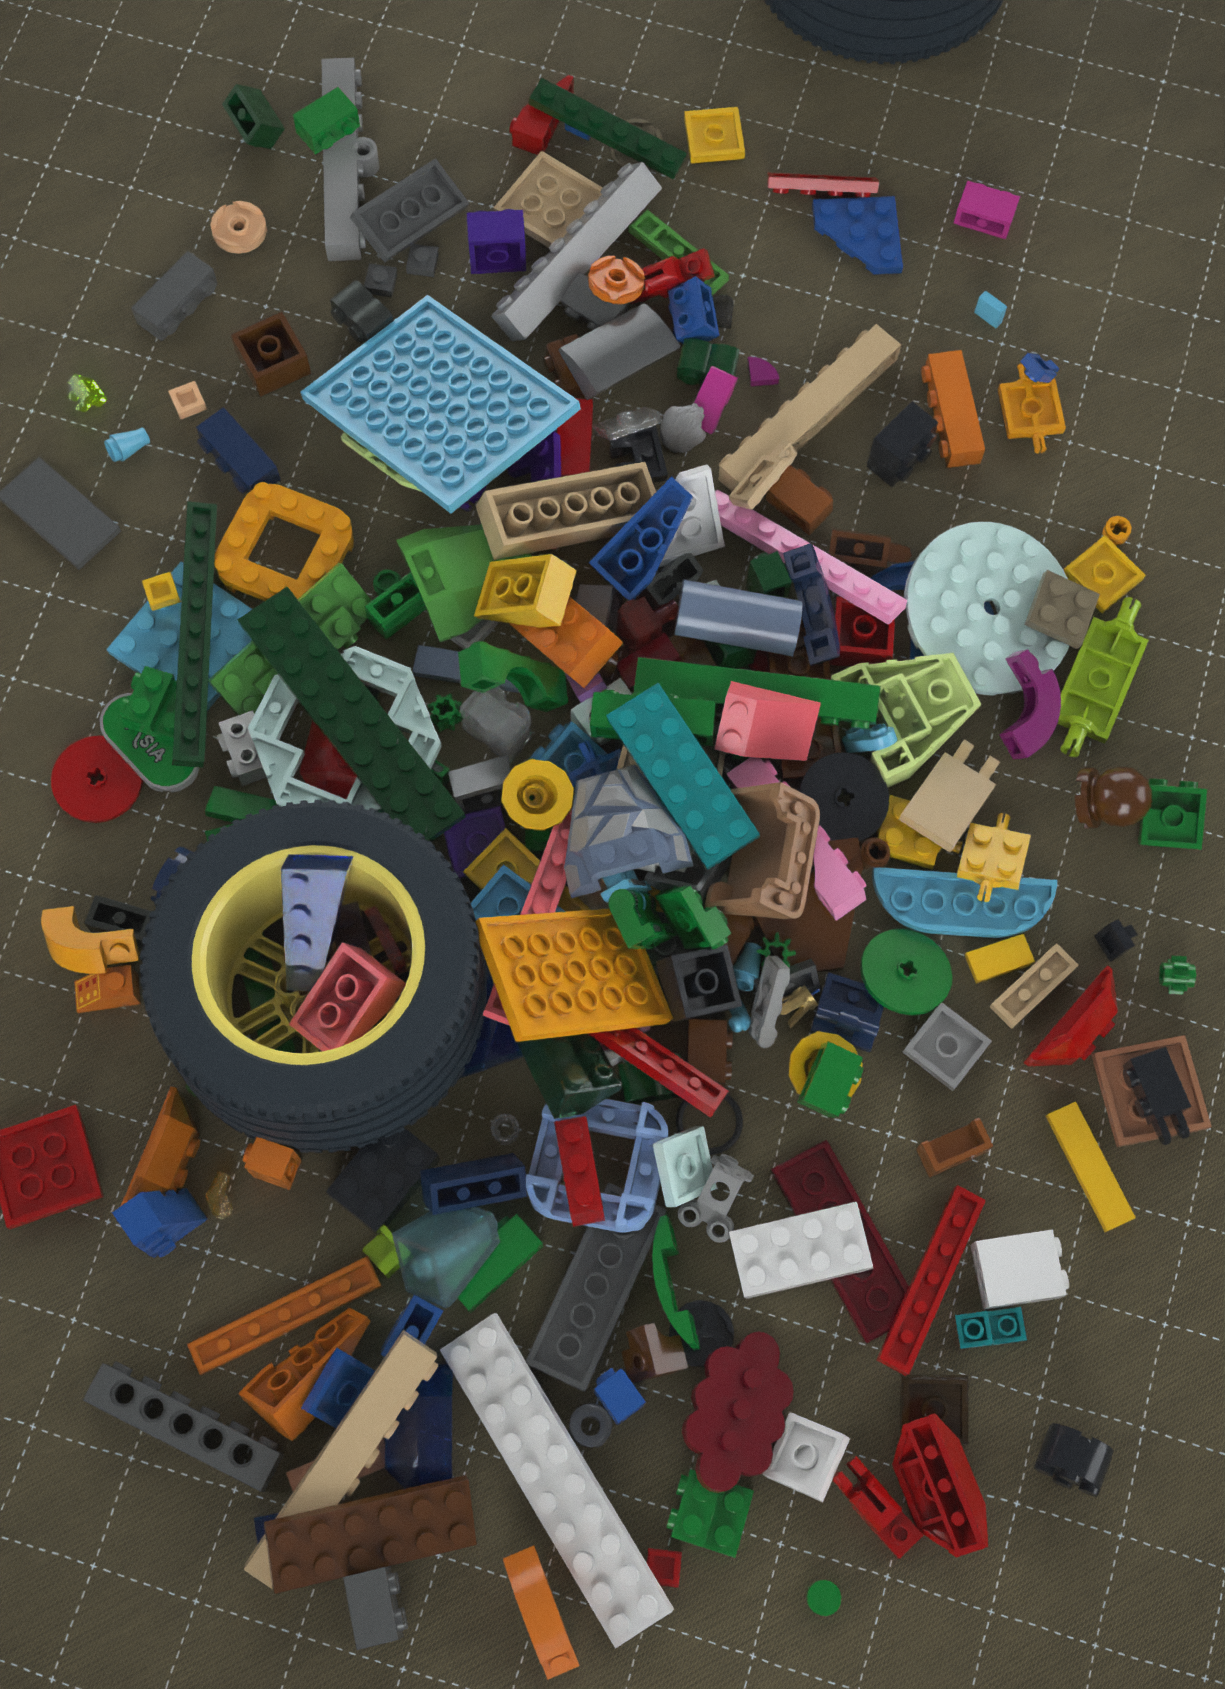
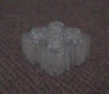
M499 687L485 693L474 691L460 706L461 717L464 718L462 720L463 730L480 743L484 742L499 757L506 755L510 764L532 739V729L529 728L531 726L530 712L519 702L514 704L513 702L509 703L506 701V694Z

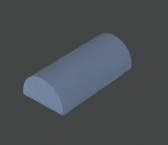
M684 579L680 591L674 635L793 656L801 624L802 601Z

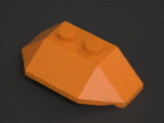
M170 1086L167 1097L120 1207L140 1192L160 1191L163 1196H167L165 1193L168 1190L174 1189L176 1192L177 1188L183 1187L187 1179L188 1170L185 1168L190 1157L194 1158L196 1156L201 1141L198 1139L199 1132L185 1099L175 1087Z

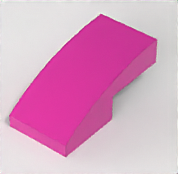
M714 366L710 368L694 402L704 409L703 414L705 416L701 428L709 434L715 432L723 409L728 404L738 377Z

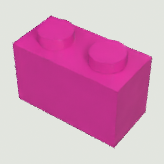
M967 180L954 224L1006 240L1020 196Z

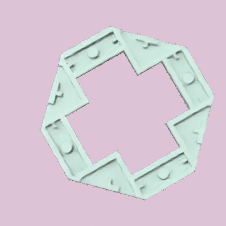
M357 646L343 650L344 653L341 656L364 685L396 697L388 716L399 730L411 734L408 741L431 769L442 746L411 668ZM278 674L274 675L248 729L277 805L279 804V807L286 806L288 802L299 804L303 800H307L308 803H314L315 800H321L322 802L335 800L337 804H342L343 801L349 802L350 805L354 806L360 804L363 805L364 809L369 810L371 807L376 809L377 812L382 813V809L358 778H356L347 799L293 778L305 753L302 749L279 741L298 700Z

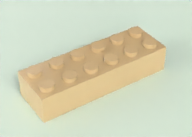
M646 462L488 490L483 493L476 505V509L493 559L498 560L614 537L656 493Z

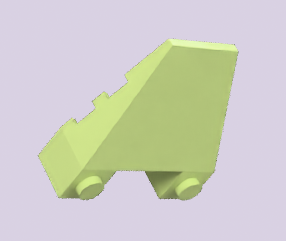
M954 653L920 656L912 660L903 661L893 659L887 660L886 663L869 664V662L858 663L831 676V680L881 686L877 717L881 724L894 728L897 741L887 748L872 752L870 762L878 768L888 788L909 779L981 706V702Z

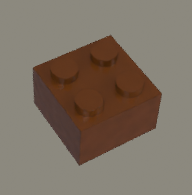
M283 312L231 334L235 352L260 397L311 374L307 354Z

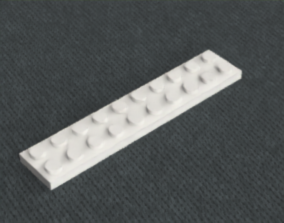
M498 1314L490 1315L440 1349L615 1649L670 1614L674 1610L672 1604Z

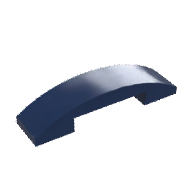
M810 543L784 552L788 575L794 583L798 600L802 601V619L806 631V636L803 638L810 665L814 666L840 657L839 638L833 606L813 545Z

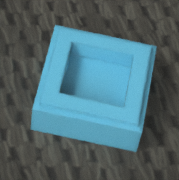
M984 291L978 299L974 313L994 328H997L1003 321L1007 306L990 293Z

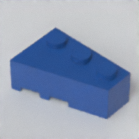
M187 1188L181 1189L177 1194L174 1189L168 1190L165 1193L167 1196H163L160 1191L140 1192L112 1213L134 1246L153 1258L157 1255L161 1258L176 1248L175 1243L208 1220Z

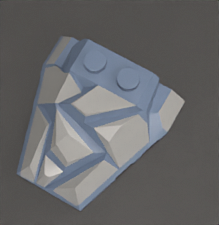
M636 764L576 780L564 864L571 898L601 891L600 878L659 863L663 874L693 866L685 834L660 801Z

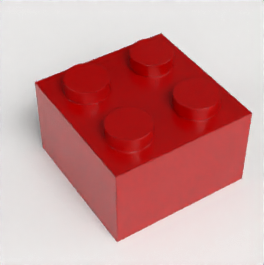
M836 596L833 611L838 631L840 657L829 660V665L852 667L858 663L869 662V664H877L892 660L895 619L888 625L843 597Z

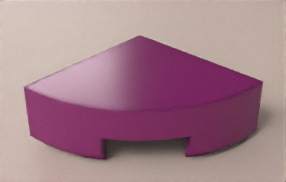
M758 357L747 358L751 387L779 384V375L769 362Z

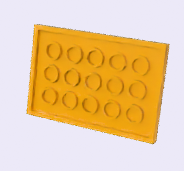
M610 909L483 917L475 921L478 927L482 952L516 1042L663 1025L673 1019L646 949H628Z

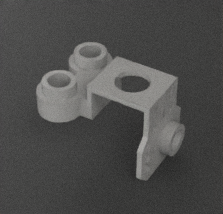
M721 1154V1156L714 1155L710 1162L715 1166L698 1200H690L682 1204L678 1210L679 1221L684 1226L696 1227L704 1221L708 1223L707 1234L710 1239L719 1243L727 1241L730 1238L729 1232L734 1230L733 1221L727 1214L744 1181L751 1182L754 1177L750 1171L738 1166L739 1162L726 1154ZM723 1182L729 1187L730 1194L727 1199L719 1201L713 1198L711 1187L714 1183ZM693 1210L696 1218L694 1220L687 1219L685 1211ZM714 1226H723L725 1233L723 1235L716 1234Z

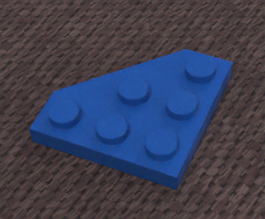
M895 196L813 199L814 230L822 236L824 234L829 236L836 242L838 248L853 258L855 256L866 264L865 268L873 274L902 273L903 263Z

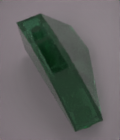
M589 1034L518 1042L527 1066L554 1119L581 1115L619 1091L622 1087L599 1041Z

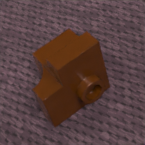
M655 1323L642 1325L626 1332L630 1349L624 1350L621 1353L627 1376L633 1384L670 1375L688 1368L680 1335L664 1336L657 1330Z

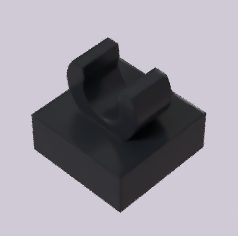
M1118 919L1109 923L1094 937L1109 961L1112 962L1135 946L1131 938L1136 937L1138 934L1132 924L1123 927Z

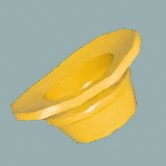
M529 759L514 766L504 779L501 802L509 818L523 828L546 830L562 823L571 810L574 787L567 773L552 762ZM530 795L534 797L533 801L529 799Z
M821 1031L802 1038L790 1054L788 1075L796 1092L800 1095L821 1044L829 1041L858 1055L854 1045L838 1034ZM861 1078L856 1085L852 1084L848 1096L852 1097L861 1083Z

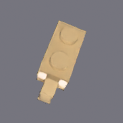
M782 440L770 455H762L729 495L733 505L752 510L760 503L762 497L779 480L781 474L792 464L798 454L789 441Z

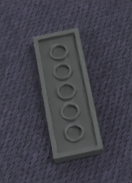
M608 1183L604 1193L621 1197L624 1190ZM655 1204L651 1218L639 1231L620 1233L587 1227L526 1359L528 1366L583 1392L586 1391L654 1241L660 1216H664L667 1209Z

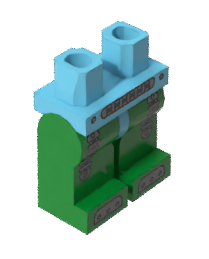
M634 870L602 878L607 890L600 894L604 902H609L610 911L628 949L652 950L677 935L671 924L661 922L655 910V898L652 894L648 893V891L652 890L651 886L644 880H638Z

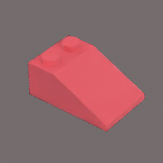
M731 681L725 699L714 750L743 757L807 761L821 703Z
M342 942L289 1025L322 1052L341 1047L365 1035L391 1009L406 983L362 948Z

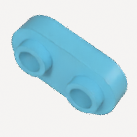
M879 724L869 729L850 728L845 732L846 736L842 738L845 751L848 753L877 751L887 748L897 741L894 728L886 727V724Z

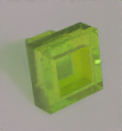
M74 374L68 381L73 390L68 393L67 398L72 401H77L80 398L79 404L75 407L78 411L86 412L91 405L101 407L108 400L91 378Z

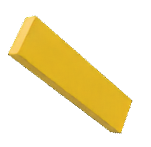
M1076 1101L1047 1114L1046 1118L1104 1232L1135 1219L1136 1217Z

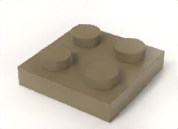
M1046 570L1042 574L1024 625L1078 649L1082 646L1100 594Z

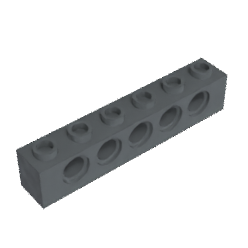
M117 1361L114 1362L113 1366L102 1363L83 1401L260 1492H266L284 1456L283 1453L277 1451L280 1444L264 1436H261L259 1441L247 1436L250 1429L235 1421H231L229 1426L218 1421L221 1414L205 1406H202L200 1411L190 1407V1398L176 1391H173L171 1396L159 1391L162 1384L146 1376L143 1377L142 1381L130 1376L133 1369ZM131 1385L134 1389V1397L129 1403L123 1404L120 1400V1392L125 1386ZM160 1400L164 1406L163 1413L160 1417L152 1419L149 1415V1407L154 1401ZM190 1415L193 1419V1427L188 1433L182 1434L178 1429V1422L181 1417ZM214 1430H219L222 1433L223 1441L218 1448L211 1449L207 1443L208 1435ZM249 1445L253 1452L252 1458L248 1463L242 1465L237 1460V1451L241 1446Z

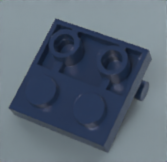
M828 972L810 1033L821 1031L838 1034L854 1045L855 1048L870 1052L874 1038L879 1030V1022L884 1006L879 1004L870 995L863 983Z

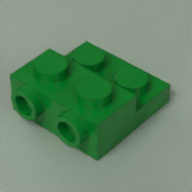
M148 666L144 667L142 673H135L131 683V688L134 691L130 699L125 697L122 700L119 708V714L122 715L121 718L125 728L173 743L177 684L173 674Z
M1149 778V785L1152 789V803L1147 815L1140 820L1138 844L1202 850L1208 789L1198 788V782L1179 781V786H1167V779Z
M691 885L664 889L655 895L685 949L698 948V950H702L707 947L717 949L729 941L727 936L731 932L727 927L728 921L726 916L716 906L703 908L701 896L695 889H692Z
M690 1469L688 1476L681 1474L676 1491L677 1495L682 1496L678 1509H671L666 1528L672 1530L670 1537L736 1558L754 1490L735 1485L728 1491L714 1493L702 1487L697 1479L695 1470Z

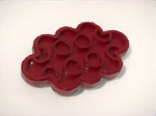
M760 1331L752 1332L740 1340L737 1348L729 1346L720 1347L710 1353L704 1367L706 1379L697 1383L692 1390L691 1400L695 1411L689 1414L683 1422L682 1435L688 1448L699 1454L695 1469L697 1479L702 1487L710 1492L720 1493L728 1491L736 1485L740 1475L751 1477L766 1471L773 1457L771 1443L781 1438L785 1431V1420L782 1411L790 1405L794 1389L788 1375L777 1368L780 1359L779 1346L774 1338L767 1333Z

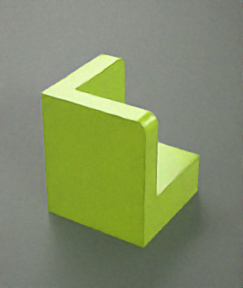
M383 1224L380 1227L381 1234L371 1240L363 1248V1252L389 1279L412 1255Z

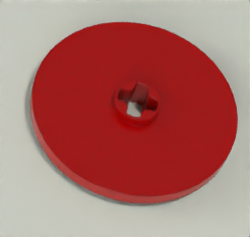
M101 735L86 737L68 746L56 760L51 774V788L59 806L71 817L89 823L106 822L124 814L136 802L143 786V780L112 748L105 737ZM100 773L104 780L97 781L96 785H94L91 777H97Z

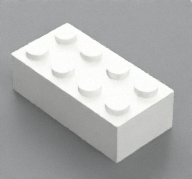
M857 1202L729 1232L743 1295L746 1299L873 1269Z

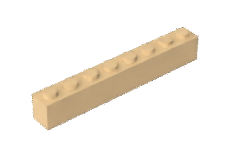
M877 324L869 331H862L850 348L845 347L838 354L834 363L830 366L828 364L825 365L812 383H805L792 401H785L772 419L769 417L762 422L757 433L752 437L750 435L747 436L740 443L739 449L735 453H729L719 463L718 480L732 492L762 455H770L782 440L789 441L795 451H799L897 361L901 344Z
M403 1330L275 1519L338 1505L344 1495L350 1498L360 1483V1480L356 1477L365 1466L369 1469L379 1455L380 1451L376 1447L382 1438L389 1439L400 1423L396 1418L401 1410L404 1408L408 1411L419 1395L415 1390L422 1379L428 1381L436 1371L439 1364L435 1362L437 1353L406 1331ZM264 1534L247 1559L244 1570L272 1589L266 1536Z

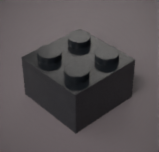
M912 401L874 438L866 467L890 487H893L899 480L904 482L913 472V467L918 462L924 463L931 455L932 449L930 448L937 438L935 432L939 422Z
M727 944L717 949L707 948L673 955L656 962L663 994L673 1016L670 1023L720 1013L742 1006Z

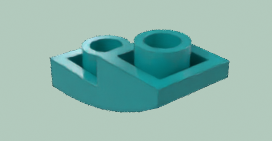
M1021 1307L955 1315L961 1349L1027 1341Z

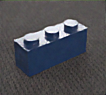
M224 407L196 426L200 437L197 440L199 446L206 454L211 452L216 458L215 463L224 474L227 472L231 474L234 485L242 494L244 492L248 494L260 482L276 484L280 481L277 466Z
M514 1153L420 1171L423 1202L432 1215L527 1197L525 1166Z

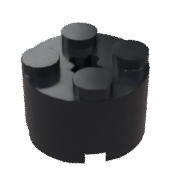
M1052 1423L1047 1430L1033 1468L1042 1474L1053 1476L1052 1481L1060 1486L1071 1489L1072 1485L1075 1484L1079 1486L1078 1489L1090 1496L1098 1497L1114 1450L1094 1437L1090 1440L1082 1436L1081 1431L1065 1425Z

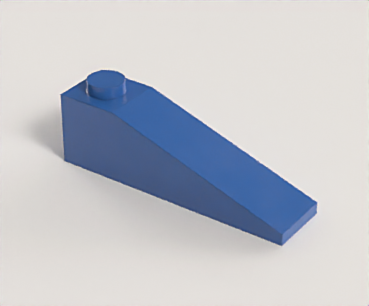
M671 476L594 556L589 564L607 583L612 585L631 603L652 582L693 496Z

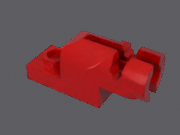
M702 248L680 259L670 256L641 268L644 272L645 289L642 290L641 295L637 299L629 303L644 302L658 295L667 298L669 297L668 290L695 276L703 282L715 277L708 251Z
M855 1456L845 1465L855 1475L857 1483L852 1486V1482L842 1471L837 1472L832 1481L850 1501L851 1507L894 1556L900 1559L924 1535L902 1512L901 1506L887 1492L884 1486L860 1459Z

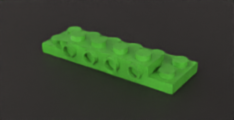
M342 563L336 564L298 599L337 650L342 646L348 648L357 641L358 636L356 633L361 629L360 625L367 620L364 606L372 601ZM251 641L208 680V683L237 716L252 710L255 714L274 675H277V673Z

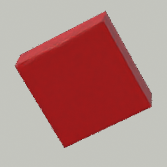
M648 1548L647 1564L660 1586L679 1588L682 1552Z

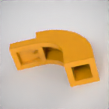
M74 906L42 910L41 926L49 953L53 960L63 968L79 973L101 974L106 973L107 965L139 961V949L133 929L88 933L80 930Z

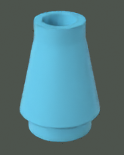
M143 427L137 430L109 435V439L104 441L105 448L114 462L119 460L125 461L143 446L150 443L149 436Z
M746 943L744 950L733 966L739 990H753L755 986L753 980L759 978L762 954L757 953V949L762 947L758 944Z

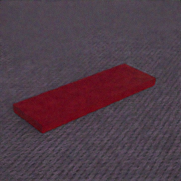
M825 1140L777 1165L770 1171L795 1216L857 1202L873 1269L830 1279L861 1338L867 1344L889 1332L909 1286L830 1144Z

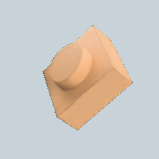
M195 381L168 391L180 420L207 410Z

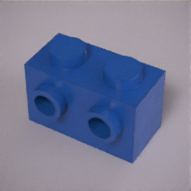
M695 276L668 290L670 300L668 308L674 323L673 335L679 343L683 344L686 338L700 339L708 342L720 336L710 286Z

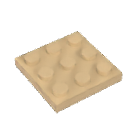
M541 151L495 205L494 211L506 209L523 210L525 234L549 248L555 240L565 236L567 233L566 228L570 223L580 219L585 214L583 209L590 202L598 200L602 195L600 191L603 187Z

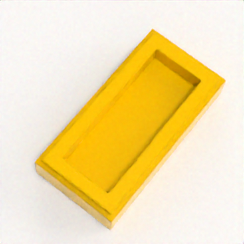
M1024 934L966 952L964 955L976 984L1035 963Z

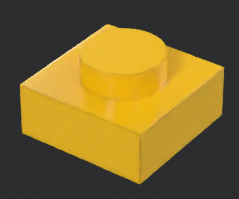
M171 572L142 580L152 611L181 602Z

